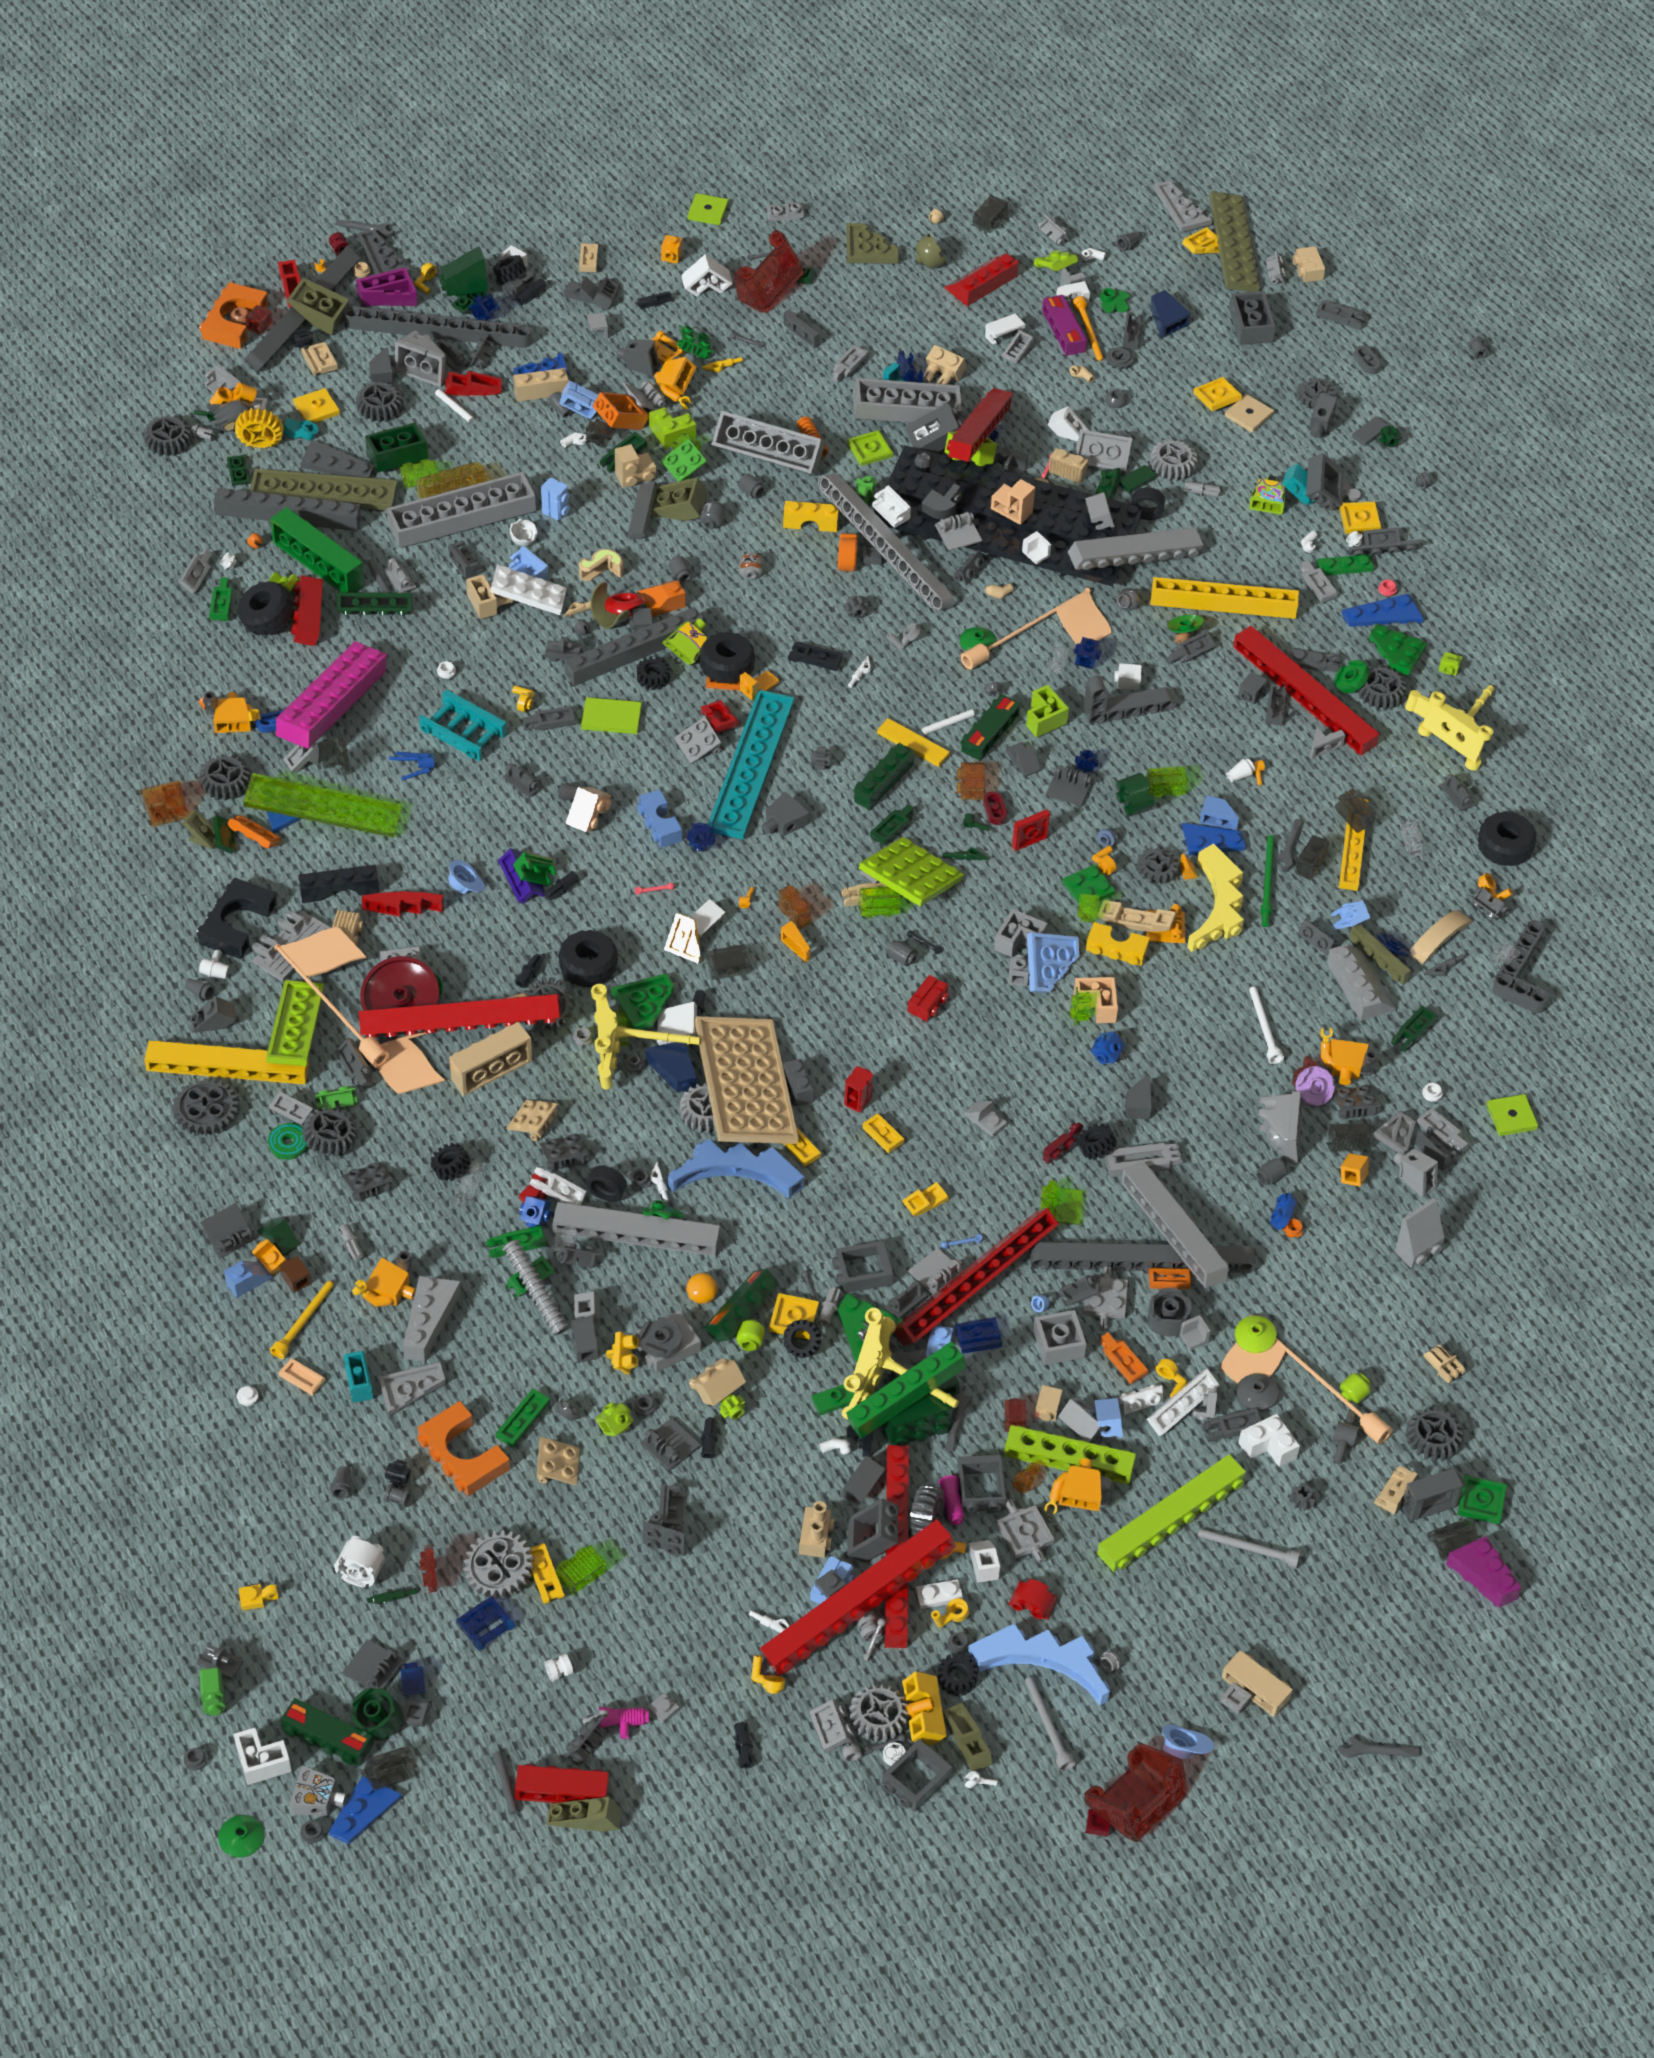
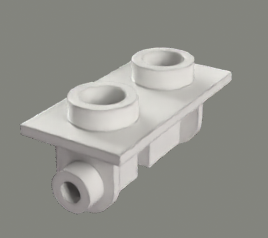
M1152 1384L1149 1387L1139 1389L1137 1393L1133 1391L1121 1394L1118 1400L1120 1405H1123L1124 1414L1164 1403L1162 1385L1155 1386Z

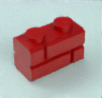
M928 975L908 1001L907 1011L928 1022L931 1016L935 1017L937 1015L939 1006L948 1001L950 996L948 984Z
M856 1066L851 1075L845 1080V1106L857 1112H862L866 1104L869 1103L872 1098L873 1074L871 1071Z

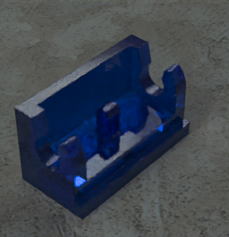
M899 351L896 363L900 365L899 374L902 380L905 382L923 383L924 374L922 370L918 374L914 367L912 352L909 353V358L906 359L905 352Z

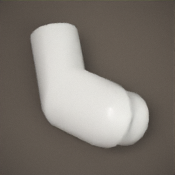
M572 433L560 440V443L564 448L571 444L584 445L588 437L584 433Z

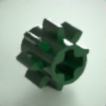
M1385 426L1379 432L1381 437L1378 440L1385 447H1394L1400 441L1398 436L1401 433L1394 426Z

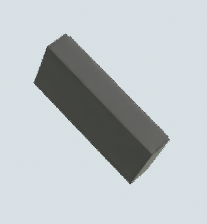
M1375 416L1352 434V438L1363 446H1367L1380 436L1379 432L1383 427L1389 425Z

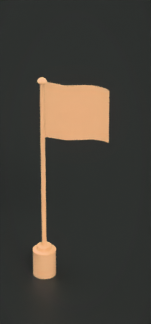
M1087 587L1082 593L989 647L978 644L961 654V661L967 669L975 668L989 659V650L1054 612H1057L1063 627L1074 640L1079 653L1107 637L1112 631L1107 620L1096 607L1090 595L1091 589Z
M339 927L320 931L305 939L286 945L276 944L274 950L281 953L361 1040L359 1051L374 1067L382 1066L388 1060L389 1053L374 1037L363 1038L308 978L329 972L351 961L366 958L362 951Z
M521 993L508 998L526 997L527 995ZM425 1030L418 1032V1034L407 1035L381 1043L383 1048L389 1053V1058L382 1066L376 1068L387 1084L398 1094L445 1081L433 1069L422 1051L410 1040L411 1038L428 1034Z
M1277 1338L1274 1345L1262 1353L1247 1352L1236 1342L1222 1362L1220 1369L1238 1384L1242 1378L1250 1374H1263L1271 1377L1287 1352L1361 1417L1359 1428L1378 1445L1384 1443L1393 1431L1374 1412L1362 1414Z

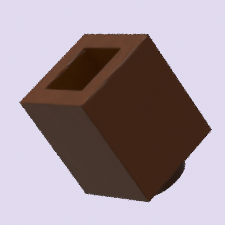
M298 1256L288 1259L280 1265L281 1277L293 1293L312 1284L311 1274Z

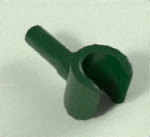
M194 410L195 415L205 416L211 421L216 420L214 418L215 415L210 410L208 412Z
M965 814L963 819L964 827H977L985 831L989 830L988 826L974 821L973 814Z

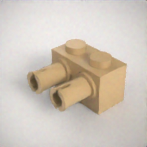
M934 345L926 357L928 367L921 376V379L925 382L928 380L927 383H931L936 372L942 375L936 384L948 385L951 379L959 381L967 369L965 359Z
M484 574L466 579L467 596L479 619L497 615L498 606L513 603L512 599L500 595L495 596L494 593H491L492 582L488 583Z
M720 1359L714 1365L707 1366L705 1371L699 1374L698 1377L694 1376V1379H690L689 1385L691 1389L697 1390L704 1404L715 1406L746 1382L736 1362L733 1360Z
M817 1501L813 1504V1508L805 1507L799 1554L825 1558L826 1550L830 1551L832 1538H829L828 1534L833 1532L835 1519H831V1510H826L827 1505L822 1501Z

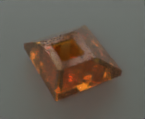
M180 780L140 789L152 827L186 819L189 815Z

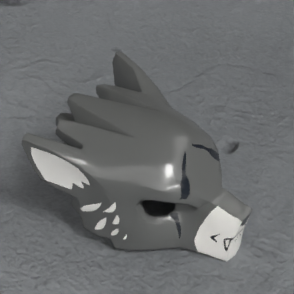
M243 400L207 405V408L215 415L216 421L214 425L218 426L219 429L222 428L225 432L234 433L235 423L240 413H243L245 410L249 411L251 408L257 410L259 407L260 409L259 402L249 404Z

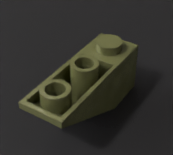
M610 1797L552 1803L549 1808L547 1825L599 1832L619 1830L622 1808Z

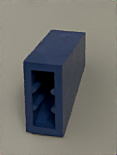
M1166 290L1156 293L1151 297L1150 309L1161 338L1189 326L1191 313Z
M673 1042L646 1048L647 1063L677 1093L688 1092L690 1087L695 1089L697 1077L686 1043Z

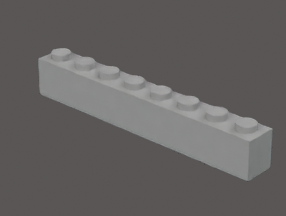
M1195 527L1075 541L1068 550V554L1076 570H1088L1095 567L1104 568L1112 565L1119 566L1121 564H1135L1138 562L1148 563L1154 560L1163 561L1171 558L1195 557L1204 545Z
M1145 1162L1124 1168L1122 1185L1204 1288L1227 1281L1229 1271L1227 1261L1223 1260L1218 1254L1217 1249L1209 1243L1206 1235L1201 1233L1196 1223L1186 1214L1185 1209L1180 1207L1175 1197L1165 1188L1164 1183L1155 1176L1154 1171Z
M557 1202L553 1219V1233L716 1256L720 1237V1225L694 1222L692 1220H679L672 1217L666 1220L663 1217L645 1216L644 1214H637L631 1211L623 1212L610 1208L603 1209L589 1205L582 1206L569 1202Z

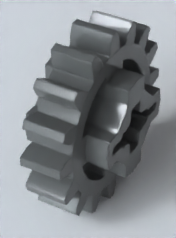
M1309 378L1308 382L1303 380L1302 384L1299 383L1297 388V400L1301 401V405L1306 404V408L1311 406L1314 410L1320 392L1334 396V387H1330L1331 383H1324V379L1319 381L1318 378L1315 380Z
M1157 846L1156 850L1149 847V852L1143 850L1142 855L1138 857V874H1143L1142 879L1149 878V883L1155 880L1156 884H1159V881L1165 884L1167 879L1172 881L1173 876H1177L1179 868L1178 858L1173 857V852L1167 853V848H1164L1162 851L1159 846Z

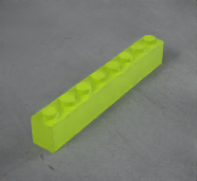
M1228 1454L1099 1543L1097 1555L1113 1572L1119 1568L1121 1570L1125 1569L1132 1559L1142 1557L1152 1545L1154 1547L1158 1546L1168 1534L1174 1535L1181 1525L1191 1523L1201 1511L1203 1513L1207 1512L1214 1502L1224 1500L1233 1489H1240L1245 1483L1246 1471Z

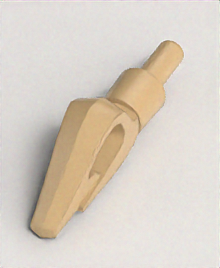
M591 601L582 604L574 602L564 617L566 618L591 609Z

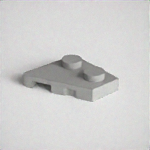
M1399 1111L1373 1132L1372 1136L1396 1152L1405 1154L1408 1151L1416 1121Z

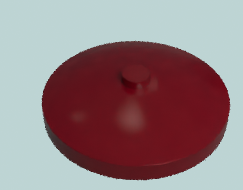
M407 956L388 958L374 966L365 977L360 993L361 1005L363 1010L439 1004V983L432 970L418 959ZM406 1031L398 1032V1034H406Z

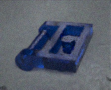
M492 1596L456 1619L458 1627L479 1652L485 1648L487 1643L506 1630L510 1631L515 1628L513 1620ZM500 1619L503 1622L482 1637L477 1635Z

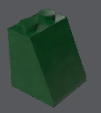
M480 247L474 248L441 267L442 274H439V282L442 291H445L447 296L488 292L485 258Z

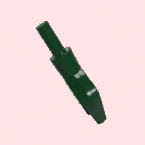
M969 848L966 852L942 853V857L955 858V860L988 861L987 856L974 848Z
M400 1589L373 1595L367 1598V1602L385 1604L393 1600L404 1599V1596L417 1594V1589L405 1591Z

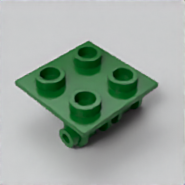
M679 325L682 340L679 339L676 344L679 346V349L688 351V353L693 351V355L702 359H708L710 352L714 353L711 340L707 334L695 332L693 328L686 325L685 327Z

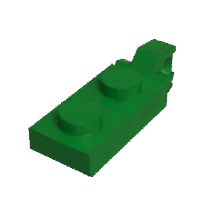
M221 577L219 587H213L209 613L210 620L228 621L232 587H229L228 577Z

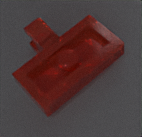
M433 1544L424 1545V1552H420L421 1560H419L420 1570L427 1572L422 1574L423 1586H428L429 1593L438 1592L435 1572L437 1566L436 1559L434 1558Z

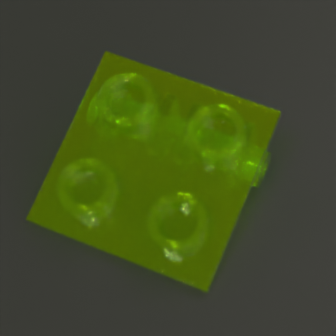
M1050 1180L1047 1186H1042L1040 1210L1048 1207L1058 1223L1080 1225L1083 1190L1059 1188L1057 1181Z

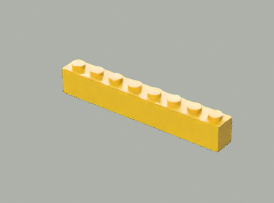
M1153 577L1150 605L1296 619L1299 591Z
M149 1041L144 1059L146 1071L305 1085L310 1066L309 1059L307 1066L267 1063L266 1056L268 1051L262 1049L254 1050L241 1047L231 1048L163 1041Z

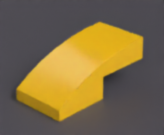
M936 1182L922 1192L918 1189L902 1200V1202L915 1217L947 1202L949 1197Z

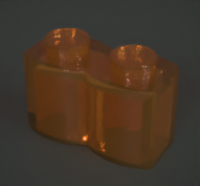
M961 762V768H957V779H961V782H957V793L961 794V799L983 800L984 763Z
M792 885L780 889L778 895L780 911L789 917V921H792L798 930L810 925L811 907L809 903L801 898L799 891Z

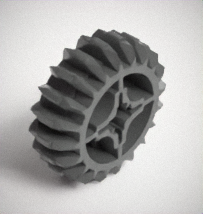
M381 380L379 383L373 381V384L367 383L366 387L363 386L358 391L356 406L360 415L364 416L365 419L370 418L372 422L375 419L378 422L384 419L386 422L387 418L393 420L394 416H398L399 412H402L404 404L403 394L399 387H395L394 384L389 385L388 381L382 383Z
M161 415V418L155 417L154 421L149 420V424L146 425L143 433L144 443L148 450H151L153 454L158 453L159 456L165 453L166 457L169 453L173 456L175 452L181 454V451H186L187 446H190L192 441L190 425L182 417L177 418L176 415L173 417Z
M1380 665L1377 668L1372 666L1369 669L1368 680L1357 690L1359 699H1363V704L1369 702V707L1375 705L1376 710L1379 707H1382L1383 710H1385L1386 706L1390 709L1393 706L1397 707L1399 703H1402L1407 692L1404 676H1401L1400 672H1395L1394 668L1390 670L1387 666L1385 668H1381Z
M226 753L224 757L217 755L216 759L210 758V762L205 761L199 775L200 785L205 794L208 793L210 798L215 796L217 800L220 797H223L224 800L230 797L233 800L234 795L240 797L241 792L246 793V788H249L251 782L250 768L246 762L242 761L240 757L235 758L234 755L228 757Z
M542 977V984L536 979L534 980L535 986L533 984L528 985L531 991L524 990L523 993L527 996H535L537 992H539L538 995H548L544 990L545 987L552 988L558 992L560 1002L562 1000L561 1018H556L557 1022L545 1023V1020H537V1024H533L534 1028L540 1025L541 1030H545L547 1025L548 1030L551 1031L553 1030V1024L558 1029L560 1028L559 1021L563 1024L567 1023L564 1016L571 1018L572 1015L567 1011L574 1010V1007L569 1006V1003H573L574 999H568L567 996H570L572 992L568 991L565 993L567 985H563L560 988L561 980H557L554 984L553 977H550L548 982L546 977Z
M322 1107L321 1111L315 1109L313 1113H309L303 1124L302 1135L304 1142H307L308 1148L312 1147L313 1152L319 1151L320 1156L323 1153L327 1154L329 1158L331 1154L337 1157L339 1153L344 1155L346 1151H350L356 1143L358 1131L356 1129V1122H353L352 1117H347V1112L341 1113L340 1109L335 1111L332 1107L329 1110Z
M1436 1406L1433 1410H1430L1428 1407L1424 1411L1419 1409L1417 1414L1411 1416L1406 1429L1407 1443L1411 1444V1450L1417 1449V1456L1423 1453L1425 1460L1428 1456H1431L1433 1462L1437 1457L1441 1461L1445 1459V1456L1450 1459L1462 1446L1464 1437L1462 1425L1458 1424V1418H1452V1412L1446 1414L1445 1409L1438 1411ZM1419 1430L1425 1436V1439L1420 1435Z
M928 1484L920 1486L916 1491L910 1517V1533L912 1537L936 1519L943 1524L945 1496L940 1487Z

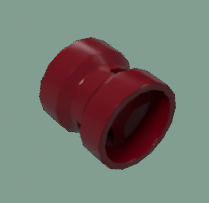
M341 232L332 234L328 240L337 256L349 244Z

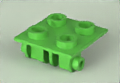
M689 439L661 459V462L677 482L691 479L690 474L707 462Z

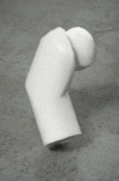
M1093 248L1083 250L1081 253V258L1085 261L1095 258L1104 261L1106 257V252Z
M1314 531L1308 533L1301 540L1303 550L1307 553L1313 552L1316 547L1312 544L1317 538V534Z
M833 1438L819 1443L822 1453L839 1448L841 1454H848L852 1451L851 1443L845 1439Z

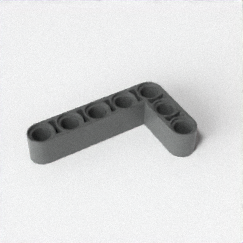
M1097 675L1087 680L1083 708L1089 723L1095 725L1094 723L1102 724L1112 722V720L1118 721L1128 719L1131 716L1148 715L1147 713L1155 714L1165 712V710L1171 711L1175 708L1176 703L1170 689L1167 687L1108 698V690L1103 678Z
M1537 920L1527 923L1497 973L1492 991L1497 997L1533 1013H1542L1547 1005L1548 993L1544 989L1519 979L1542 938L1544 925Z

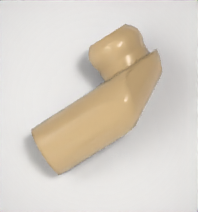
M1073 365L1070 367V374L1073 377L1084 378L1088 383L1095 380V376L1084 366Z
M1009 583L1003 587L988 585L985 589L987 595L997 599H1001L1013 591V587Z

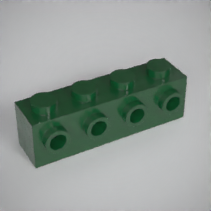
M337 592V611H342V614L348 615L353 614V611H361V615H371L372 611H379V615H390V611H397V615H408V612L413 611V592Z
M900 742L894 748L892 747L888 754L878 761L876 767L873 770H869L865 778L855 785L854 802L870 811L914 765L915 751Z

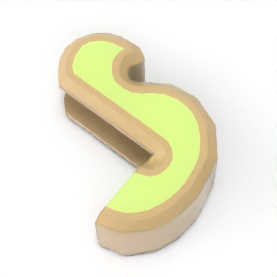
M610 549L598 550L592 555L590 561L587 558H583L579 562V577L584 581H591L608 568L621 578L623 575V559L617 552Z

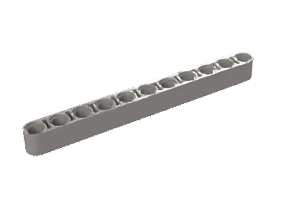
M838 474L820 476L818 479L819 489L933 610L938 611L953 606L954 598L952 594Z

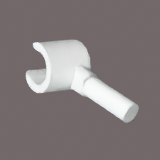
M971 1771L964 1777L970 1779L965 1783V1786L970 1789L976 1784L997 1785V1780L980 1777L976 1771Z

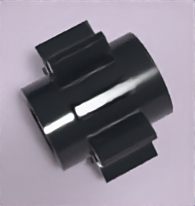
M305 328L296 330V334H293L295 347L309 348L310 344L313 343L310 330L306 331Z
M397 1459L394 1463L388 1464L385 1478L390 1480L389 1484L391 1483L395 1487H399L402 1483L406 1484L408 1482L411 1469L407 1468L406 1461Z

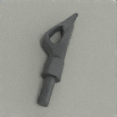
M1461 954L1455 958L1451 957L1425 971L1424 975L1444 976L1447 973V968L1455 966L1456 962L1464 959L1465 956Z

